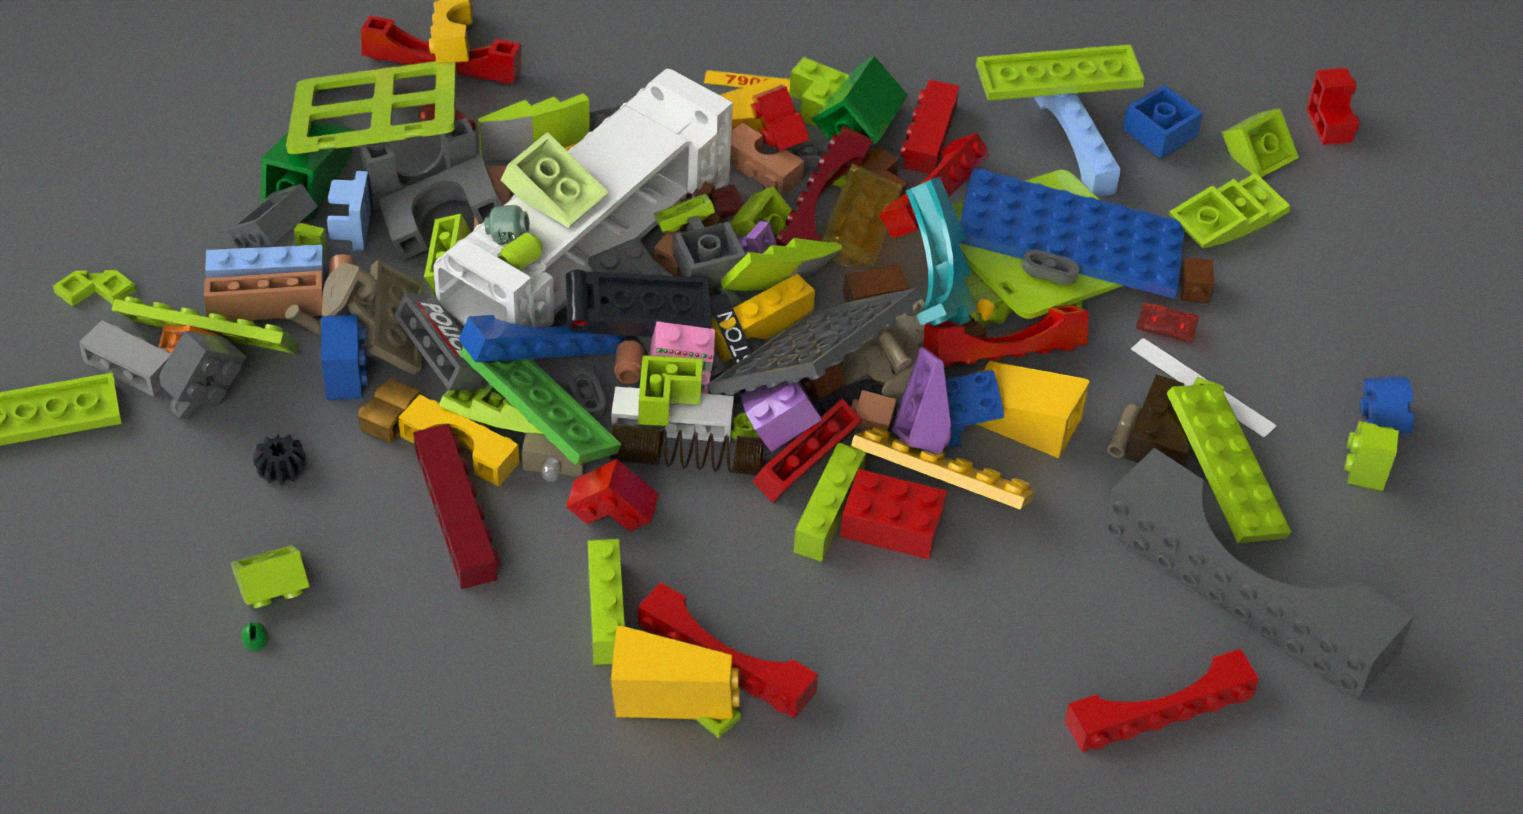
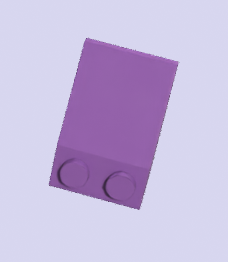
M920 347L892 431L909 446L942 454L943 448L948 445L951 438V422L944 365L941 359L926 348Z
M783 381L771 388L762 385L756 390L744 392L740 395L749 420L771 452L822 420L800 381L793 384Z

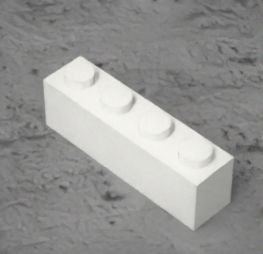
M615 387L611 413L612 429L615 423L632 426L640 425L641 427L662 428V431L665 428L669 438H677L678 431L681 430L682 439H692L696 431L698 433V440L708 441L709 434L712 433L714 441L723 442L727 434L730 442L734 396L701 394L700 405L670 403L668 426L638 424L640 389Z

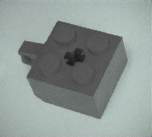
M698 216L687 218V231L673 235V256L682 275L687 277H707L709 289L721 286L720 280L746 254L730 222L704 227Z
M184 331L159 374L160 385L173 397L169 409L178 418L188 419L199 404L218 406L225 397L226 391L233 379L239 373L246 356L225 337Z

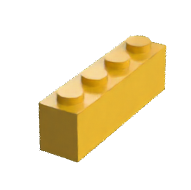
M796 274L734 307V312L746 339L754 337L766 340L814 310L815 289L799 274ZM732 317L719 324L724 329H732L736 324V320ZM714 318L711 320V329H715L714 349L724 363L732 359V356Z

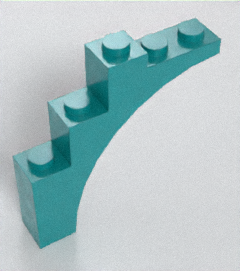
M937 177L906 191L921 231L928 266L927 299L923 308L916 315L920 325L931 322L932 326H935L946 320L962 325L971 321L969 315L978 311L964 281V278L972 275L959 242L967 238L940 177Z

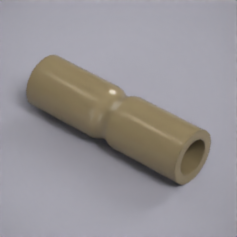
M1133 404L1126 406L1118 423V428L1115 430L1107 447V452L1111 456L1120 458L1124 455L1131 433L1141 412L1140 407Z

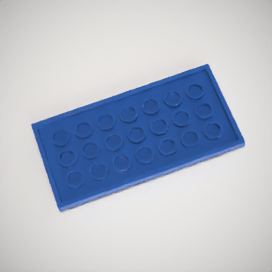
M972 168L960 218V224L967 239L959 243L1020 259L1024 258L1028 250L1045 251L1075 261L1079 266L1078 274L1175 298L1178 290L1185 229L1178 220L1157 216L1147 211L1130 209L1120 204L1107 203L1093 197L1080 196L1066 190H1057L1039 183H1030L1012 176L1007 177L985 169Z

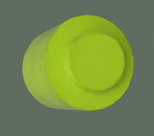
M524 233L502 247L497 257L522 271L542 257L541 250H543V246L537 236Z

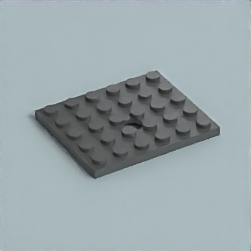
M917 287L814 309L708 383L712 395L725 392V395L729 396L741 389L750 392L762 385L771 388L783 381L793 384L804 377H809L810 380L820 378L827 373L826 368L844 361L843 356L845 354L859 350L862 347L861 343L863 341L878 336L880 334L879 329L894 324L897 321V316L912 311V305L922 299L919 289Z

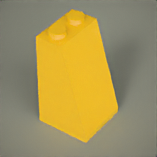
M989 361L983 371L993 370L995 373L1004 410V418L977 423L976 425L1060 458L1082 421L1090 380Z
M624 626L616 627L611 674L616 717L700 719L710 717L713 720H733V708L740 707V687H738L739 669L733 668L732 655Z

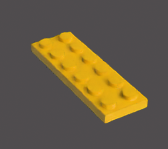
M873 427V429H868L854 435L851 447L1021 510L1033 501L1036 490L1029 488L1030 484L1026 481L1012 478V481L1001 478V473L996 470L984 468L982 471L972 467L973 462L959 457L953 460L944 457V451H942V454L909 446L901 438L899 440L890 437V432L883 428Z

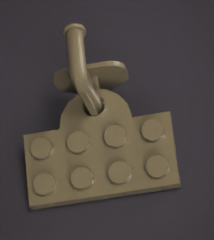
M380 260L371 265V274L358 266L346 262L341 263L328 276L324 284L322 315H357L358 322L368 329V352L414 376L421 370L422 354L395 319L394 315L404 294H424V284ZM292 305L287 309L285 317L288 320H292L296 324L321 336V319L317 320L305 314L298 305Z
M923 299L912 305V311L897 316V321L894 324L879 329L880 334L878 336L863 341L861 343L862 347L859 350L843 356L844 361L840 365L845 378V385L865 379H873L877 384L881 385L883 396L894 399L903 398L919 348L924 345V324L920 325L916 315L925 304Z

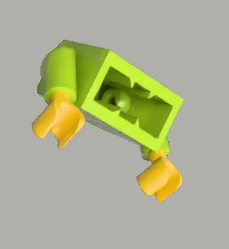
M970 268L972 275L964 278V281L978 310L972 313L971 317H974L975 321H978L983 328L993 322L1003 324L1011 314L1012 309ZM1007 286L1003 287L1010 295L1013 294Z

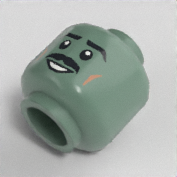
M518 205L496 206L491 210L489 217L485 218L486 234L491 235L493 241L497 244H508L530 231L528 213L523 211Z

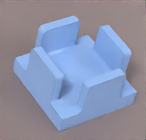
M356 171L355 179L352 181H331L328 196L329 203L349 204V216H328L327 224L330 239L352 241L353 251H364L372 209L368 172Z

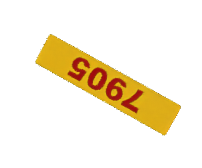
M706 70L704 79L705 84L742 88L768 79H776L777 86H787L788 92H790V79Z

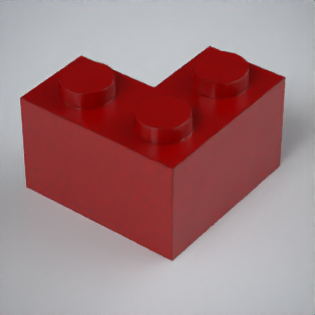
M1347 67L1316 70L1306 111L1322 145L1353 142L1355 132L1359 129V119L1357 115H1354L1350 104L1352 95L1356 92V81L1351 77Z
M780 85L752 96L754 103L751 104V109L756 119L760 118L763 129H760V134L763 135L765 145L769 144L771 148L782 151L810 140L801 114L797 113L794 109L787 86Z
M616 459L576 478L566 508L586 524L609 515L622 527L631 532L651 523L659 494Z

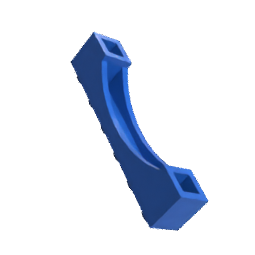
M494 315L468 316L459 341L475 362L612 354L616 353L617 346L625 341L627 335L587 334L586 330L580 332L572 331L568 328V325L562 327L523 326L496 319Z

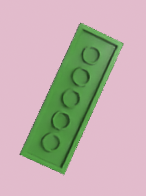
M463 346L460 355L470 366L503 395L509 404L524 415L529 423L546 436L547 440L553 443L569 461L579 465L618 453L622 444L532 359L475 362Z

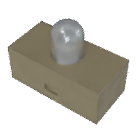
M526 432L522 448L523 470L541 472L542 478L547 482L556 481L559 474L583 476L585 463L575 465L553 443L549 442L546 436Z

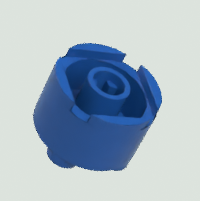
M1404 376L1363 379L1365 398H1360L1361 415H1367L1368 420L1366 422L1377 424L1379 427H1392L1394 430H1399L1398 435L1412 433L1414 412H1410V402H1413V394L1409 379Z

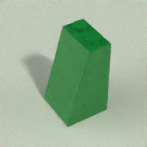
M874 55L853 70L814 115L812 121L829 140H831L833 134L839 136L843 126L872 139V144L880 140L908 94Z
M313 120L310 126L309 137L352 132L354 129ZM287 132L261 158L260 203L273 192L302 184L318 206L305 217L312 220L330 191L331 181L337 180L353 154V146L290 154L287 152L286 147Z

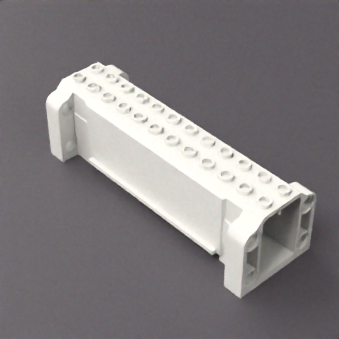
M665 69L649 82L645 88L640 89L632 99L622 104L620 109L613 115L607 117L595 130L589 132L576 146L571 147L567 151L609 192L608 195L569 228L521 201L514 195L505 205H518L523 211L528 213L530 221L529 234L537 236L543 246V250H541L542 257L522 271L504 262L497 256L501 252L502 247L507 244H497L494 242L491 235L486 234L485 222L476 226L474 231L466 238L458 241L456 245L439 257L433 264L437 300L461 331L468 316L494 315L496 319L523 326L550 327L554 324V315L567 305L565 278L567 272L575 269L593 272L587 264L589 257L638 237L640 240L657 225L653 213L679 204L681 198L685 200L688 193L693 194L695 189H700L704 181L715 185L716 195L729 184L733 102L674 70Z

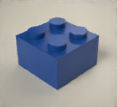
M1164 84L1127 106L1123 131L1161 159L1198 137L1203 113Z
M357 315L321 317V362L326 400L362 398V386H368L367 368H362V366L367 364V347H361V344H365L364 327H359Z

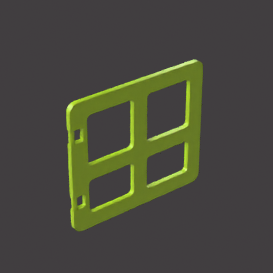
M434 61L299 81L296 85L286 143L287 152L290 154H301L322 149L345 148L452 132L455 129V62L437 64ZM436 75V88L434 90L394 95L395 81L398 79ZM375 83L374 97L371 99L314 106L315 94L319 90ZM435 104V118L433 120L392 126L393 110ZM372 112L371 127L369 129L309 137L310 126L313 120Z

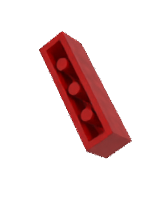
M929 79L926 89L920 90L918 105L920 107L915 106L912 116L914 124L909 123L906 134L908 142L903 141L900 157H904L903 169L931 174L937 168L956 111L960 86Z
M843 399L821 416V421L805 430L767 463L753 479L752 482L772 503L833 451L837 443H842L862 422L863 419Z

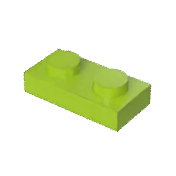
M705 193L653 214L656 223L663 233L665 231L673 232L679 230L682 225L688 223L687 218L698 216L703 221L710 214L715 213L711 200Z

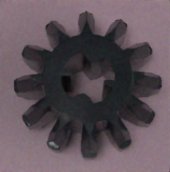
M277 433L273 439L265 436L264 443L256 445L253 463L256 466L259 477L266 478L269 484L278 480L282 485L286 479L294 482L295 475L303 473L306 455L300 441L293 440L290 434L281 438Z

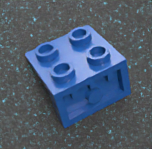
M993 370L945 379L951 422L949 448L961 446L959 434L965 433L964 426L1004 418V410Z

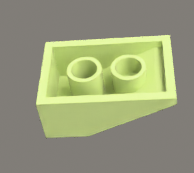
M548 132L507 165L501 181L521 201L568 228L609 193Z

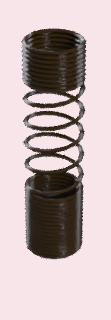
M619 423L613 425L612 435L622 445L617 454L610 455L611 461L617 459L620 462L644 463V465L653 464V466H657L660 461L664 439V456L668 467L674 461L679 443L681 466L685 469L689 464L695 442L696 465L701 470L707 458L710 441L711 462L714 472L718 471L725 445L727 450V466L730 474L739 473L740 475L756 476L762 467L764 442L757 437H740L739 435L736 437L734 462L731 469L729 436L726 434L715 469L714 438L712 433L709 434L705 454L700 466L698 433L694 432L688 458L684 465L681 430L678 431L670 463H668L667 431L665 428L662 431V428L641 427L640 425L632 426Z

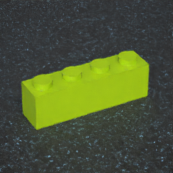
M837 443L795 529L793 553L820 562L823 561L841 524L842 514L858 469L864 470L865 451Z
M619 539L588 540L593 665L613 664L616 627H625Z

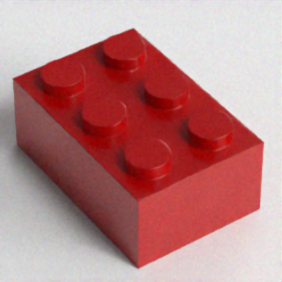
M858 469L842 514L840 537L929 560L944 514L947 491Z

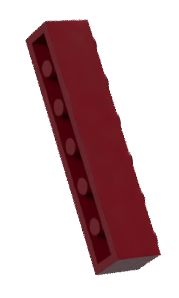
M449 424L413 432L415 454L460 588L464 589L497 581V567H501L498 549H492L490 545L493 543L492 532L489 525H483L482 520H485L483 506L481 502H475L474 497H477L475 483L473 479H467L466 475L469 474L468 464L465 457L460 458L459 456L461 446L458 435H452Z

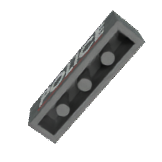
M405 293L394 317L448 390L478 391L484 377L474 370L460 355L463 345L459 341V337L462 331L434 294Z

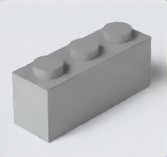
M103 320L79 342L85 363L105 373L113 372L115 378L153 397L163 388L160 385L159 374L171 355L168 350L158 348L148 343L142 337L131 335L119 326L111 325Z

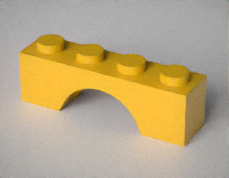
M438 0V2H434L435 14H432L433 26H431V38H429L430 53L435 54L437 64L468 61L470 47L466 26L473 23L474 11L472 0Z
M419 395L398 417L400 437L414 443L413 432L449 424L452 435H458L460 445L467 448L473 454L474 475L497 487L519 465V445L511 438L503 437L491 431L485 425H479L466 417L444 409L435 400Z

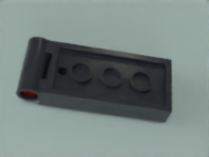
M580 269L571 270L565 275L568 328L572 331L580 332L586 330L587 334L652 337L656 322L712 328L707 277L590 272Z

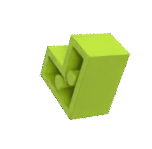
M806 57L799 61L791 71L789 95L801 100L800 114L803 122L818 127L812 121V118L847 79L848 74Z
M643 355L638 400V424L668 426L670 403L700 405L703 359Z
M1362 421L1358 422L1356 431H1350L1346 448L1350 449L1351 454L1347 453L1344 464V471L1349 472L1347 484L1380 491L1384 490L1397 453L1399 430H1394L1392 427H1379L1377 424Z

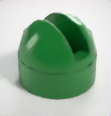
M248 623L244 626L241 638L245 648L255 651L266 646L268 634L266 628L261 623ZM256 632V639H251V633Z

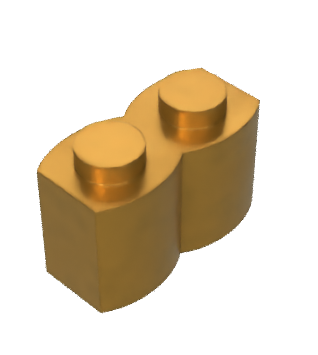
M392 378L379 385L375 391L374 398L364 403L358 411L360 431L388 443L394 442L400 436L398 417L419 395H422V391Z

